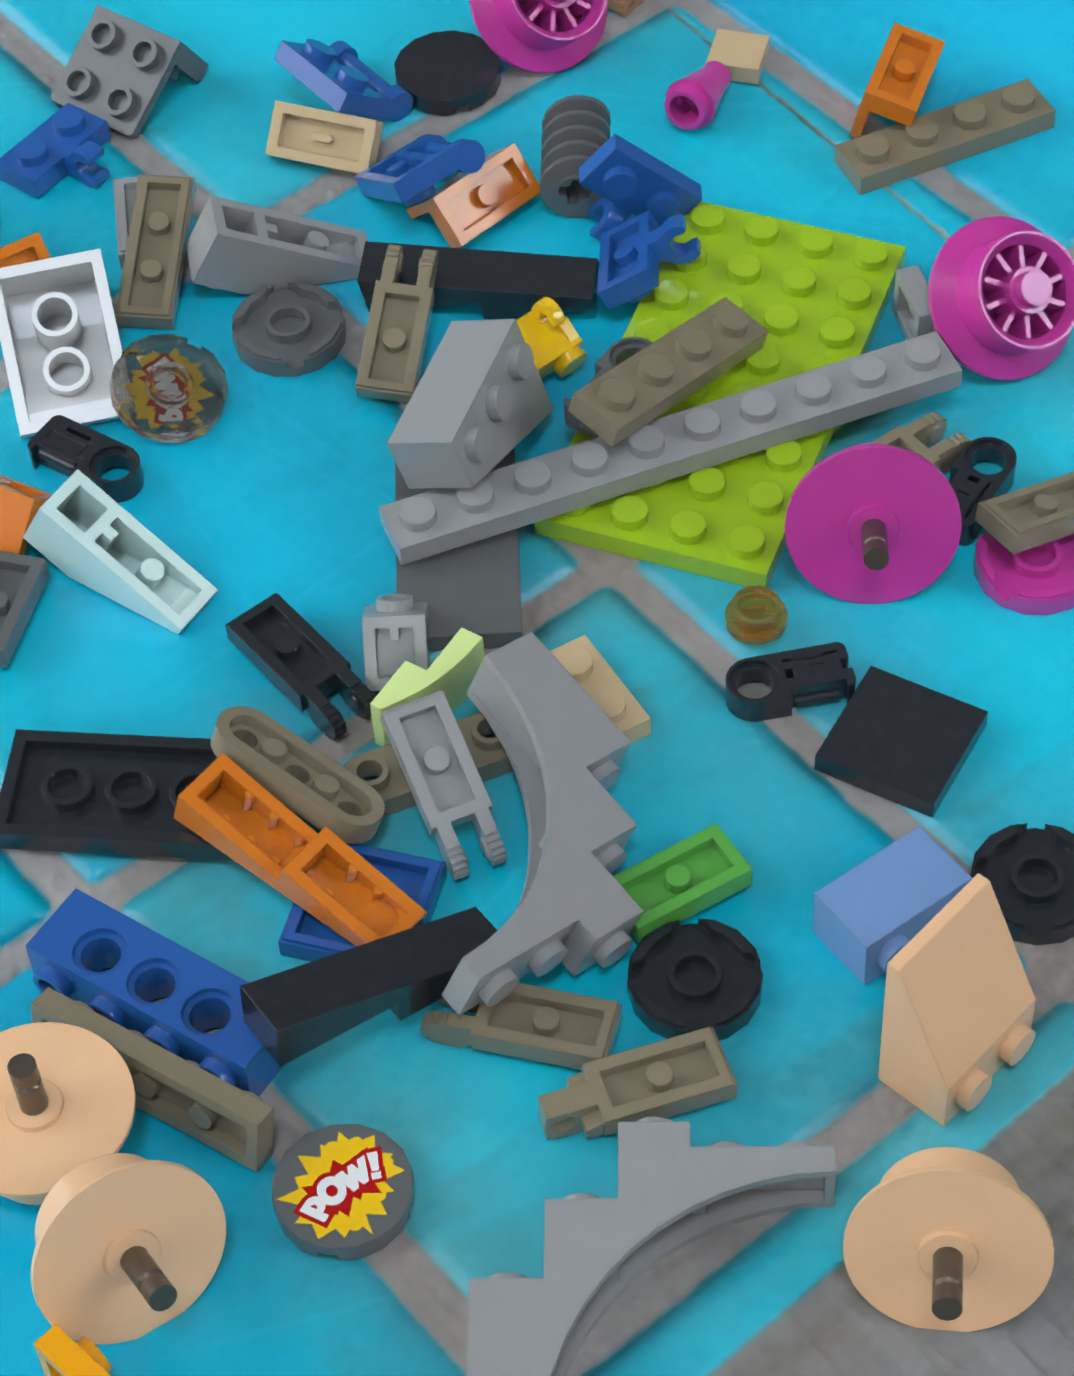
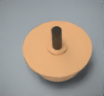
M56 1022L24 1024L0 1032V1196L18 1203L42 1205L49 1191L70 1170L92 1158L118 1153L123 1146L134 1120L136 1107L135 1088L131 1073L124 1059L102 1037L75 1025Z
M936 1147L912 1153L899 1160L885 1173L880 1183L858 1202L845 1227L843 1257L848 1275L856 1289L872 1306L888 1317L914 1328L972 1332L1007 1322L1025 1311L1037 1300L1044 1291L1052 1274L1054 1242L1050 1226L1044 1214L1030 1197L1020 1190L1013 1176L1001 1164L976 1151L957 1147Z
M106 1154L92 1158L70 1170L53 1186L45 1197L35 1223L36 1246L30 1271L31 1287L36 1304L43 1316L52 1326L57 1324L69 1337L77 1341L84 1336L94 1344H116L138 1339L185 1312L210 1283L222 1258L226 1240V1219L218 1195L200 1174L186 1166L170 1161L148 1160L134 1154Z

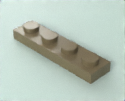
M1025 79L915 117L911 127L898 123L835 145L834 162L859 195H863L1054 128L1056 111L1031 81Z
M724 297L573 393L568 411L613 447L763 348L769 331L744 310Z
M50 987L45 989L31 1003L32 1023L56 1022L75 1025L97 1034L110 1043L122 1056L131 1073L137 1108L255 1172L273 1155L274 1107L265 1103L256 1094L241 1090L200 1068L198 1063L184 1060L151 1042L142 1033L128 1030L98 1014L86 1003L74 1001Z

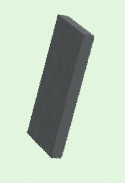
M514 448L491 471L515 464ZM395 462L396 501L436 489H408ZM518 528L401 565L396 555V593L413 595L414 603H428V651L444 650L461 627L483 637L484 648L502 647L523 636Z

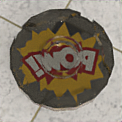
M175 334L149 335L132 342L116 361L109 384L112 406L122 422L140 436L161 443H187L207 434L220 420L228 394L225 371L213 353L201 346V349H198L194 345L187 344L188 338Z

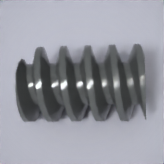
M573 95L557 100L546 110L542 119L540 194L547 207L556 214L567 218L588 217V211L598 199L602 198L599 194L580 184L579 167L611 138L610 111L603 102L594 97Z

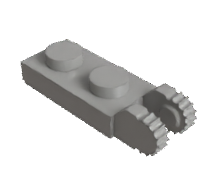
M441 690L382 712L380 720L429 835H435L439 852L443 861L446 862V867L452 879L455 881L469 875L468 859L464 849L460 846L453 827L473 820L481 851L489 863L494 866L507 861L504 843L491 815L492 802L444 692Z

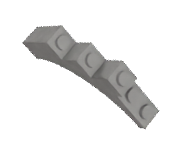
M533 632L486 654L466 693L496 734L515 772L524 801L528 825L529 857L525 884L517 909L509 920L486 942L461 959L442 993V997L458 1015L463 1014L482 1001L487 1007L499 1003L515 989L519 979L530 972H533L537 977H541L555 968L560 962L573 976L578 975L597 962L602 968L612 965L632 946L633 940L629 937V934L644 912L611 875L625 861L627 853L623 848L637 827L635 821L607 791L621 775L622 771L618 765L629 748L631 741Z
M653 1116L642 1118L636 1122H618V1198H600L590 1193H574L563 1199H545L544 1277L528 1278L517 1272H499L488 1278H469L466 1376H566L584 1340L605 1311L633 1282L664 1258L710 1233L755 1217L796 1209L835 1207L836 1146H816L808 1141H790L780 1146H744L733 1141H720L709 1146L690 1147V1121H671L667 1118Z

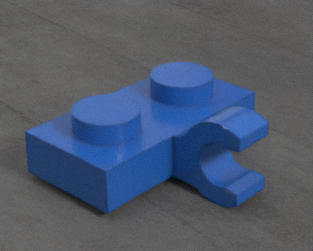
M67 103L0 158V180L36 198L42 196L67 174L77 178L88 187L96 188L110 176L109 170L95 163L105 154L101 146L111 138L108 122Z
M617 134L608 139L579 167L580 184L602 196L588 211L590 217L599 221L590 230V236L599 241L602 233L626 222L631 214L638 216L650 210L661 226L665 220L672 216H686L702 201V191L699 183Z
M650 210L601 234L597 294L608 310L625 302L636 303L641 301L654 288L658 287L660 261L687 264L700 256L701 241L698 237L686 243H677L673 240L674 237L686 232V219L683 215L672 216L660 226Z

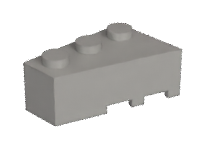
M516 320L451 321L387 442L408 489L474 488L554 409L534 364L532 349L525 343Z

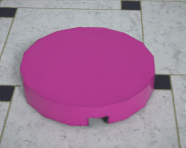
M986 531L983 536L981 533L975 547L974 576L988 597L1001 607L1024 615H1052L1070 610L1074 607V534L1013 555L989 532Z

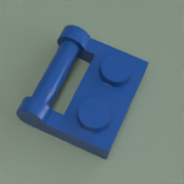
M307 39L305 44L282 40L274 57L277 63L338 113L400 121L412 109V95L399 85L391 86L361 62L358 59L356 50L344 41H336L328 46L314 39Z
M426 134L355 175L354 178L364 196L386 200V202L405 203L406 206H411L433 195L436 191L434 184L456 171L462 173L477 172L485 162V152L482 145L475 140L460 139L451 143L447 142L440 135Z

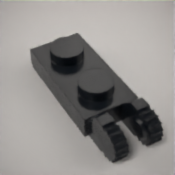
M278 593L271 595L225 625L228 639L302 712L307 710L314 724L330 739L335 741L347 733L346 729H348L342 714L326 698L338 689L345 703L362 719L366 720L371 717L370 703L375 698L371 690L351 671L350 663Z

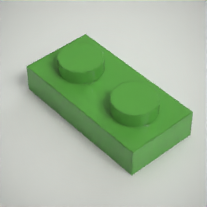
M715 823L613 877L644 911L631 931L633 937L640 943L644 936L664 924L677 920L681 922L752 885L753 869L718 824Z

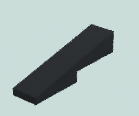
M365 241L357 279L370 313L375 282L381 279L385 254L389 244L403 247L404 267L400 273L399 283L416 285L418 265L423 250H436L439 257L434 286L435 299L433 308L479 303L484 319L524 316L531 311L536 302L544 297L553 299L563 312L595 309L599 261L598 258Z
M473 907L241 985L240 994L244 1023L281 1067L389 1008L401 1021L442 999V993L461 959L486 942L497 929L477 907Z

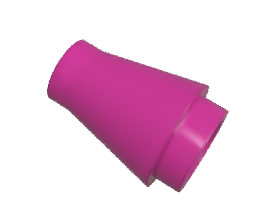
M709 61L702 68L672 83L667 89L664 104L669 120L683 130H694L707 126L715 115L724 91L731 83V74L728 68L718 61Z

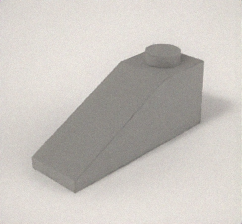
M210 195L186 243L192 283L215 290L222 289L246 295L253 294L259 289L272 285L275 291L288 289V283L293 282L318 285L358 279L365 241L368 240L366 231Z

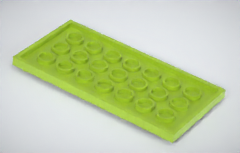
M701 201L684 216L686 219V232L673 238L677 243H686L698 237L701 241L700 256L687 264L660 261L659 286L654 288L647 297L639 302L622 339L641 337L655 342L724 297L744 310L769 331L763 348L655 419L868 352L895 288L896 269L903 268L905 264L906 247ZM835 427L534 523L535 534L766 592L787 543L785 517L791 495L801 479L822 460ZM576 431L569 446L594 438Z

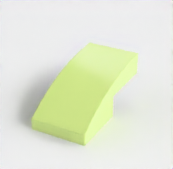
M461 627L427 670L405 660L370 703L375 743L380 746L391 744L380 720L381 713L441 690L444 692L451 710L453 711L468 697L466 693L485 657L483 637Z

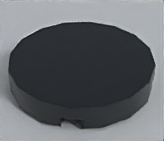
M452 30L432 32L414 39L405 46L394 63L396 85L401 86L412 95V107L425 113L442 116L456 114L455 108L469 105V111L476 109L496 94L501 83L499 56L489 48L483 38L472 33Z
M1028 823L1010 825L990 835L975 852L970 876L974 878L979 873L990 880L1013 941L1038 946L1063 943L1073 938L1074 834L1063 827L1045 824L1044 830L1038 828L1027 829Z
M698 918V924L688 923L680 925V920L668 922L644 936L630 956L627 993L634 1014L651 1032L666 1039L706 1027L714 1028L718 1040L727 1039L748 1025L760 1006L763 973L760 968V959L756 948L738 930L719 921Z

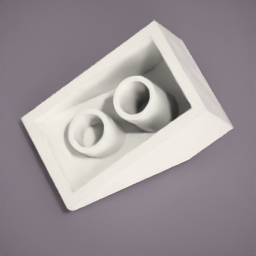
M101 249L0 268V342L21 439L33 437L56 415L65 416L84 426L136 416L131 413L130 407H120L133 401V398L121 390L129 387L130 383Z

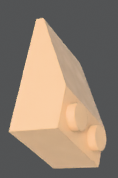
M979 873L887 963L878 1079L943 1127L961 1108L967 1112L973 1110L987 1094L992 1084V1076L1005 1063H1008L1010 1066L1017 1064L1028 1052L1036 1036V1032L1031 1029L1036 998L991 882Z

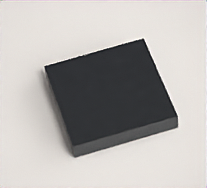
M870 666L816 753L814 770L933 818L985 729L988 711Z

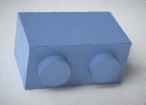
M918 826L814 893L813 932L863 985H866L882 973H887V963L973 878L930 835Z

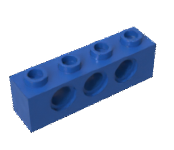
M77 888L74 889L25 945L34 973L33 982L41 992L50 987L74 1001L84 1002L98 1014L128 1030L142 1033L156 1045L184 1060L198 1063L203 1070L241 1090L250 1091L260 1096L283 1068V1066L280 1067L244 1023L240 986L249 982ZM105 968H111L110 970L104 972H98ZM167 997L159 1002H151L157 998ZM212 1028H223L214 1033H204Z

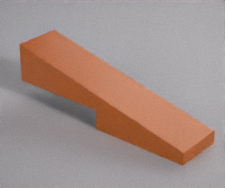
M224 753L178 795L173 817L175 820L355 946L416 927L425 918L427 911L325 826L319 833L314 831Z

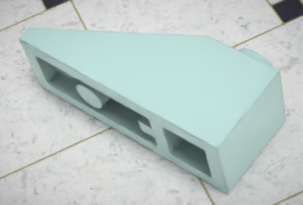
M78 469L39 508L23 536L28 543L69 578L176 634H179L218 591L215 586Z

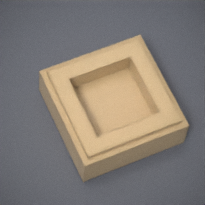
M717 29L706 63L718 61L724 64L731 74V81L758 85L769 52V35Z

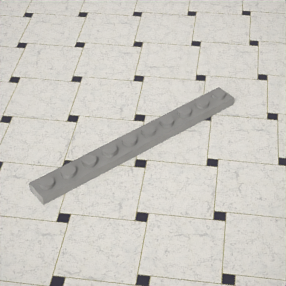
M934 331L652 420L613 447L601 437L594 438L490 471L474 488H436L379 506L381 524L401 565L961 387L962 368L938 332Z

